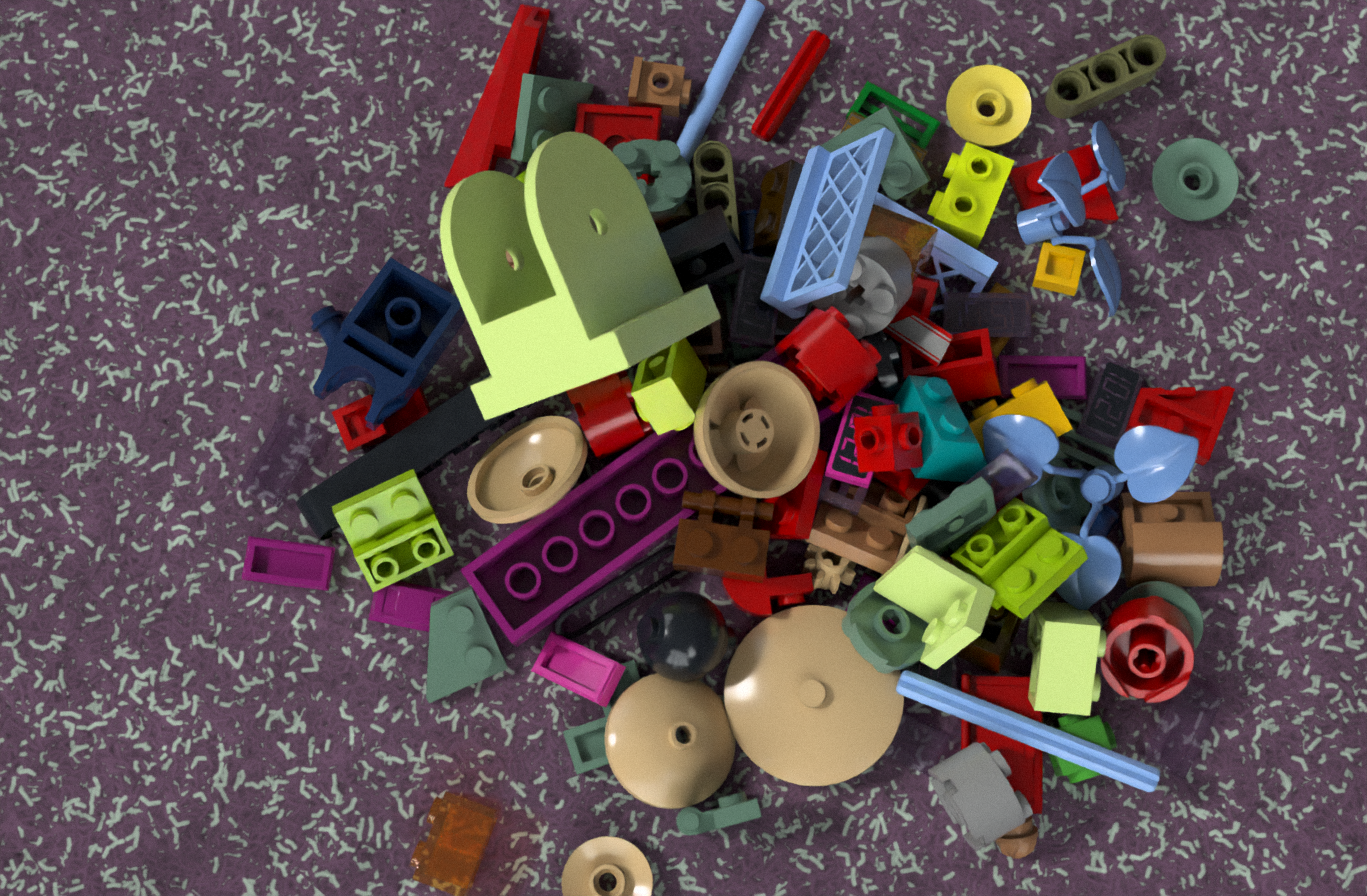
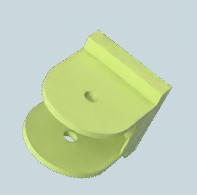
M565 132L541 143L529 160L525 184L502 172L482 171L458 182L445 200L440 222L441 248L445 266L491 373L490 377L470 386L485 420L627 369L721 318L708 285L683 293L637 183L620 159L608 147L591 136L579 132ZM590 216L596 223L597 232L592 227ZM506 251L511 255L513 259L514 269L509 265L507 261Z

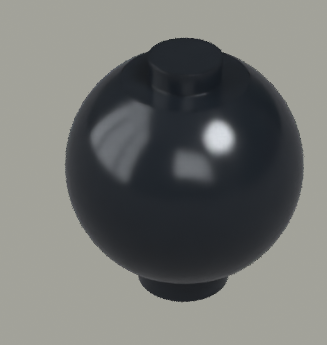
M677 591L660 597L649 606L637 626L639 647L647 664L659 675L674 681H693L706 676L721 661L728 660L735 649L736 637L734 630L727 626L720 609L705 596L694 592Z

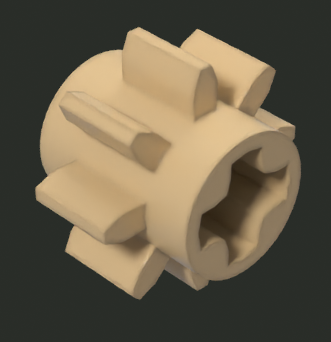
M814 544L808 545L804 555L807 560L801 572L802 574L812 573L814 589L830 590L832 594H836L840 582L849 586L852 584L856 575L853 570L856 566L855 562L821 547L818 548Z

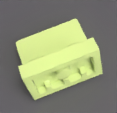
M919 545L913 547L883 574L874 586V591L929 623L922 637V642L926 643L920 661L934 670L981 635L996 592L981 583L975 576L961 571L941 559L935 552L926 550Z

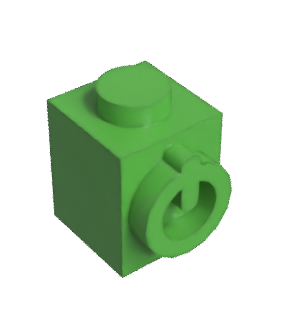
M1068 714L1057 718L1060 727L1055 729L1111 751L1117 746L1111 726L1108 722L1102 723L1100 715L1086 718L1085 715ZM1048 753L1055 775H1067L1070 784L1101 775Z

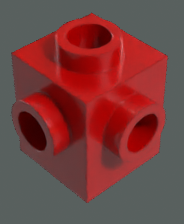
M899 404L871 406L872 415L854 417V442L857 449L858 472L898 471L923 467L922 430L919 424L918 411L900 413Z

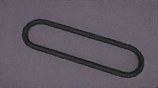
M669 545L660 549L568 607L556 620V634L567 639L577 638L680 573L681 571L677 570L670 572L579 630L568 633L564 632L561 628L563 621L571 613L663 555L675 551V545Z

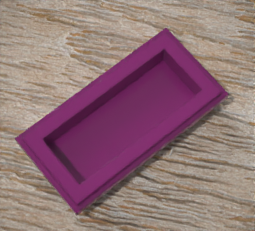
M999 355V381L1001 389L999 399L1013 398L1014 396L1010 390L1031 378H1035L1037 384L1046 380L1056 399H1087L1086 356Z
M249 536L241 580L329 591L336 547Z
M397 581L374 592L368 620L429 632L431 603L455 592Z

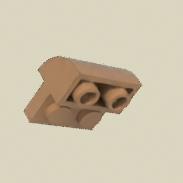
M832 478L813 521L810 538L805 541L876 572L885 574L895 564L906 534L905 525L911 522L918 499L913 498L909 501L890 487L871 480L867 489Z
M1175 492L1167 499L1155 503L1140 502L1134 499L1130 493L1121 494L1118 501L1124 534L1121 553L1127 587H1134L1150 581L1168 582L1179 587L1216 586L1223 563L1222 523L1215 522L1210 492Z

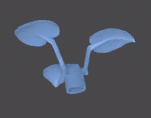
M1100 120L1094 123L1091 134L1093 150L1102 168L1099 177L1081 187V179L1071 156L1067 152L1056 155L1048 163L1037 181L1054 196L1056 201L1018 212L1017 226L1020 236L1026 245L1051 239L1053 246L1063 243L1086 245L1090 249L1089 256L1094 274L1109 306L1108 317H1111L1117 311L1122 292L1120 267L1113 250L1105 239L1097 241L1094 237L1062 234L1063 230L1069 228V221L1074 227L1083 225L1086 210L1082 195L1101 186L1108 180L1115 192L1122 190L1125 185L1126 169L1123 156L1107 126Z
M1007 414L987 420L982 428L987 465L993 476L1005 486L1011 488L1031 487L1041 479L1043 470L1049 474L1075 477L1081 480V493L1088 502L1092 503V508L1080 529V536L1072 532L1064 531L1060 533L1083 546L1088 559L1056 589L1066 602L1079 610H1088L1095 602L1108 594L1117 584L1122 571L1121 555L1113 542L1100 535L1088 537L1090 528L1098 513L1103 509V504L1121 493L1124 481H1127L1132 497L1140 502L1155 503L1167 499L1184 484L1190 475L1199 449V440L1194 436L1181 434L1161 426L1143 425L1127 431L1120 438L1115 448V463L1123 473L1111 465H1101L1088 472L1084 468L1078 470L1053 466L1048 463L1058 454L1060 442L1050 426L1039 419L1026 415Z

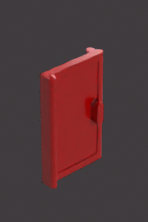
M968 673L961 675L962 692L1043 723V711H1035L1028 699L1030 677L969 675ZM961 719V750L974 742H984L991 752L998 750L1011 770L1012 774L1006 777L1013 791L1019 790L1024 795L1033 814H1042L1043 751Z

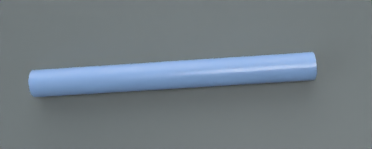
M757 0L745 1L676 142L680 149V155L686 160L688 165L765 10L764 5Z

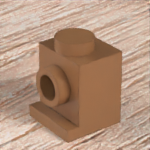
M635 56L628 93L629 106L662 108L663 115L679 117L681 104L689 105L692 90V80L685 79V67L643 61V57ZM661 82L668 83V85L660 89L655 87L653 83Z

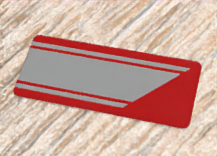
M905 304L883 329V332L935 366L939 365L952 340V334Z

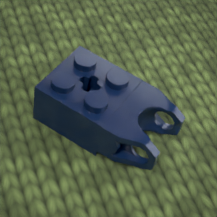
M390 257L343 321L341 330L329 345L324 368L313 386L314 395L324 400L332 392L337 391L348 382L362 381L369 384L375 390L365 420L367 421L366 427L375 431L385 419L406 406L465 322V313L458 297Z

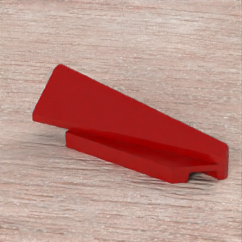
M525 4L520 5L444 187L452 189L458 182L482 171H495L498 157L511 159L523 73L533 75L536 73L550 9Z

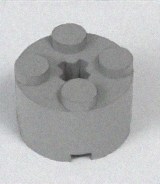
M880 235L875 237L863 236L847 289L812 301L817 309L824 312L831 306L839 310L850 323V327L847 330L856 339L875 334L892 321L912 294L911 272L913 270L911 261L904 250L891 239ZM835 270L831 273V275L828 278L834 276Z
M974 742L928 769V773L934 777L931 783L944 809L954 825L956 823H959L960 826L966 825L970 832L963 835V838L975 851L980 850L1024 824L1025 819L1033 815L1032 809L1024 795L1019 790L1014 792L1006 779L1012 773L1004 757L998 750L991 752L984 742Z

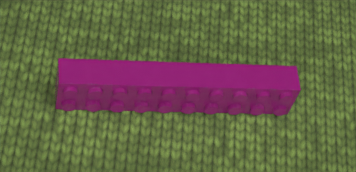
M774 347L755 361L772 362L786 368L784 364L790 358L785 351L778 356ZM872 379L860 392L871 394L876 381ZM826 396L819 402L812 397L819 417L820 430L845 411L846 405L838 413L828 409L834 402ZM694 422L689 427L680 431L673 429L661 435H658L655 431L569 492L553 507L528 521L460 571L510 642L518 647L556 620L568 607L605 585L678 532L679 518L697 519L700 511L682 508L684 491L702 493L703 489L715 490L716 495L726 497L733 493V491L716 481L703 465L695 445Z

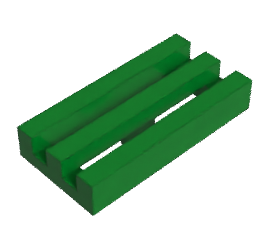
M867 81L847 113L846 119H848L852 111L867 118V116L859 112L860 109L870 115L881 110L866 101L868 96H871L926 127V131L922 133L896 117L904 133L918 141L917 146L925 149L941 122Z

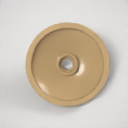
M561 416L536 418L520 424L505 433L485 451L471 473L467 487V496L473 510L488 522L507 524L529 520L553 507L572 489L581 475L588 451L584 433L574 421Z
M656 673L631 684L617 698L606 722L605 749L608 762L615 777L631 795L654 807L679 809L705 800L722 785L734 760L735 737L729 726L725 705L710 687L698 679L681 682L667 679ZM677 728L683 729L686 733L687 739L684 744L676 739L675 733Z

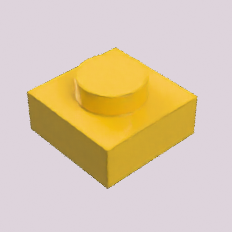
M1043 242L1032 287L1075 296L1086 251L1061 245L1053 246L1052 243Z

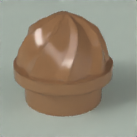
M1029 816L1025 819L1024 824L998 838L995 842L1002 854L1014 859H1020L1034 851L1038 837V828L1033 825L1032 816Z

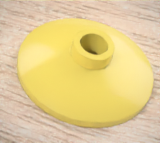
M980 65L963 72L951 85L946 100L947 117L955 132L969 143L982 147L1002 146L1017 138L1025 129L1032 109L1031 97L1024 82L1012 71L996 65ZM982 105L991 106L994 110V115L990 117L983 116L979 112V107Z

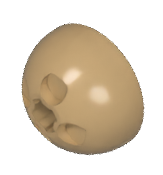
M752 361L730 368L711 383L698 404L694 419V440L698 455L710 475L721 485L737 494L752 498H772L789 492L806 477L818 452L820 424L813 398L803 382L794 373L781 365L767 361Z

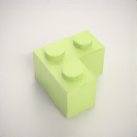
M1043 601L1029 615L1027 645L1033 653L1028 699L1035 711L1090 716L1092 701L1097 702L1100 696L1101 680L1100 675L1095 674L1097 657H1103L1105 653L1106 632L1101 630L1100 624L1089 610H1079L1069 603Z

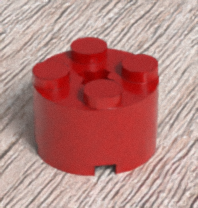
M831 306L826 312L814 309L775 346V351L778 356L785 351L790 358L784 364L786 369L794 373L803 382L811 396L818 402L824 396L833 401L834 403L828 409L838 413L878 375L876 364L882 358L866 340L859 342L847 330L850 327L849 321L839 310Z
M625 369L566 391L571 404H574L578 420L598 460L636 445L654 433L649 421L645 422L636 409L635 399L631 395L633 386Z
M1159 596L1130 600L1117 607L1103 625V630L1106 632V649L1104 656L1100 657L1101 670L1107 683L1124 697L1130 698L1132 696L1145 699V702L1148 703L1162 702L1179 694L1186 687L1190 679L1195 659L1194 636L1188 619L1179 609Z

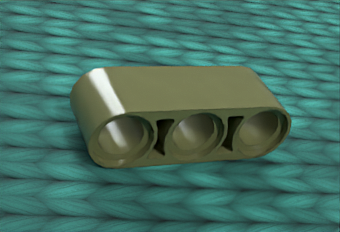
M1140 35L1062 70L1055 76L1045 95L1047 110L1057 118H1071L1148 83L1153 79L1166 58L1164 44L1153 35ZM1141 55L1147 58L1150 66L1139 64L1134 56ZM1104 72L1112 78L1113 83L1100 81L1096 73ZM1067 89L1075 95L1076 100H1065L1059 95L1058 90Z
M719 141L704 142L696 149L693 159L697 216L708 211L705 208L708 202L712 200L723 201L728 206L724 213L740 243L731 152L725 144ZM714 159L720 161L724 167L720 171L713 173L704 170L702 164L707 160Z

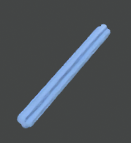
M903 671L899 677L896 692L900 695L1145 792H1153L1158 785L1160 771L1157 768L911 671Z

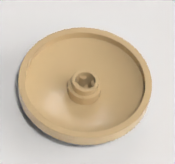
M804 605L792 607L768 617L754 627L742 640L728 667L724 688V704L728 723L736 741L757 766L786 782L806 786H826L844 782L858 776L882 757L891 745L901 723L904 696L896 692L901 671L894 670L889 674H883L866 661L854 648L849 637L844 634L841 624L847 611L838 608Z

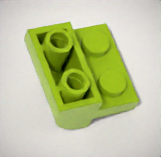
M414 469L332 506L334 516L347 538L354 557L373 593L454 555L436 512Z
M1016 497L951 555L958 569L975 576L981 583L996 591L991 604L993 608L998 610L1001 606H1004L1023 620L1088 559L1083 546L1051 528L1046 515Z

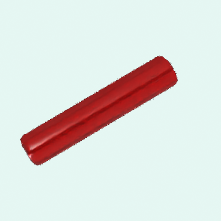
M818 30L810 32L753 123L751 133L756 138L764 142L772 140L829 49L830 38L827 35L822 34Z

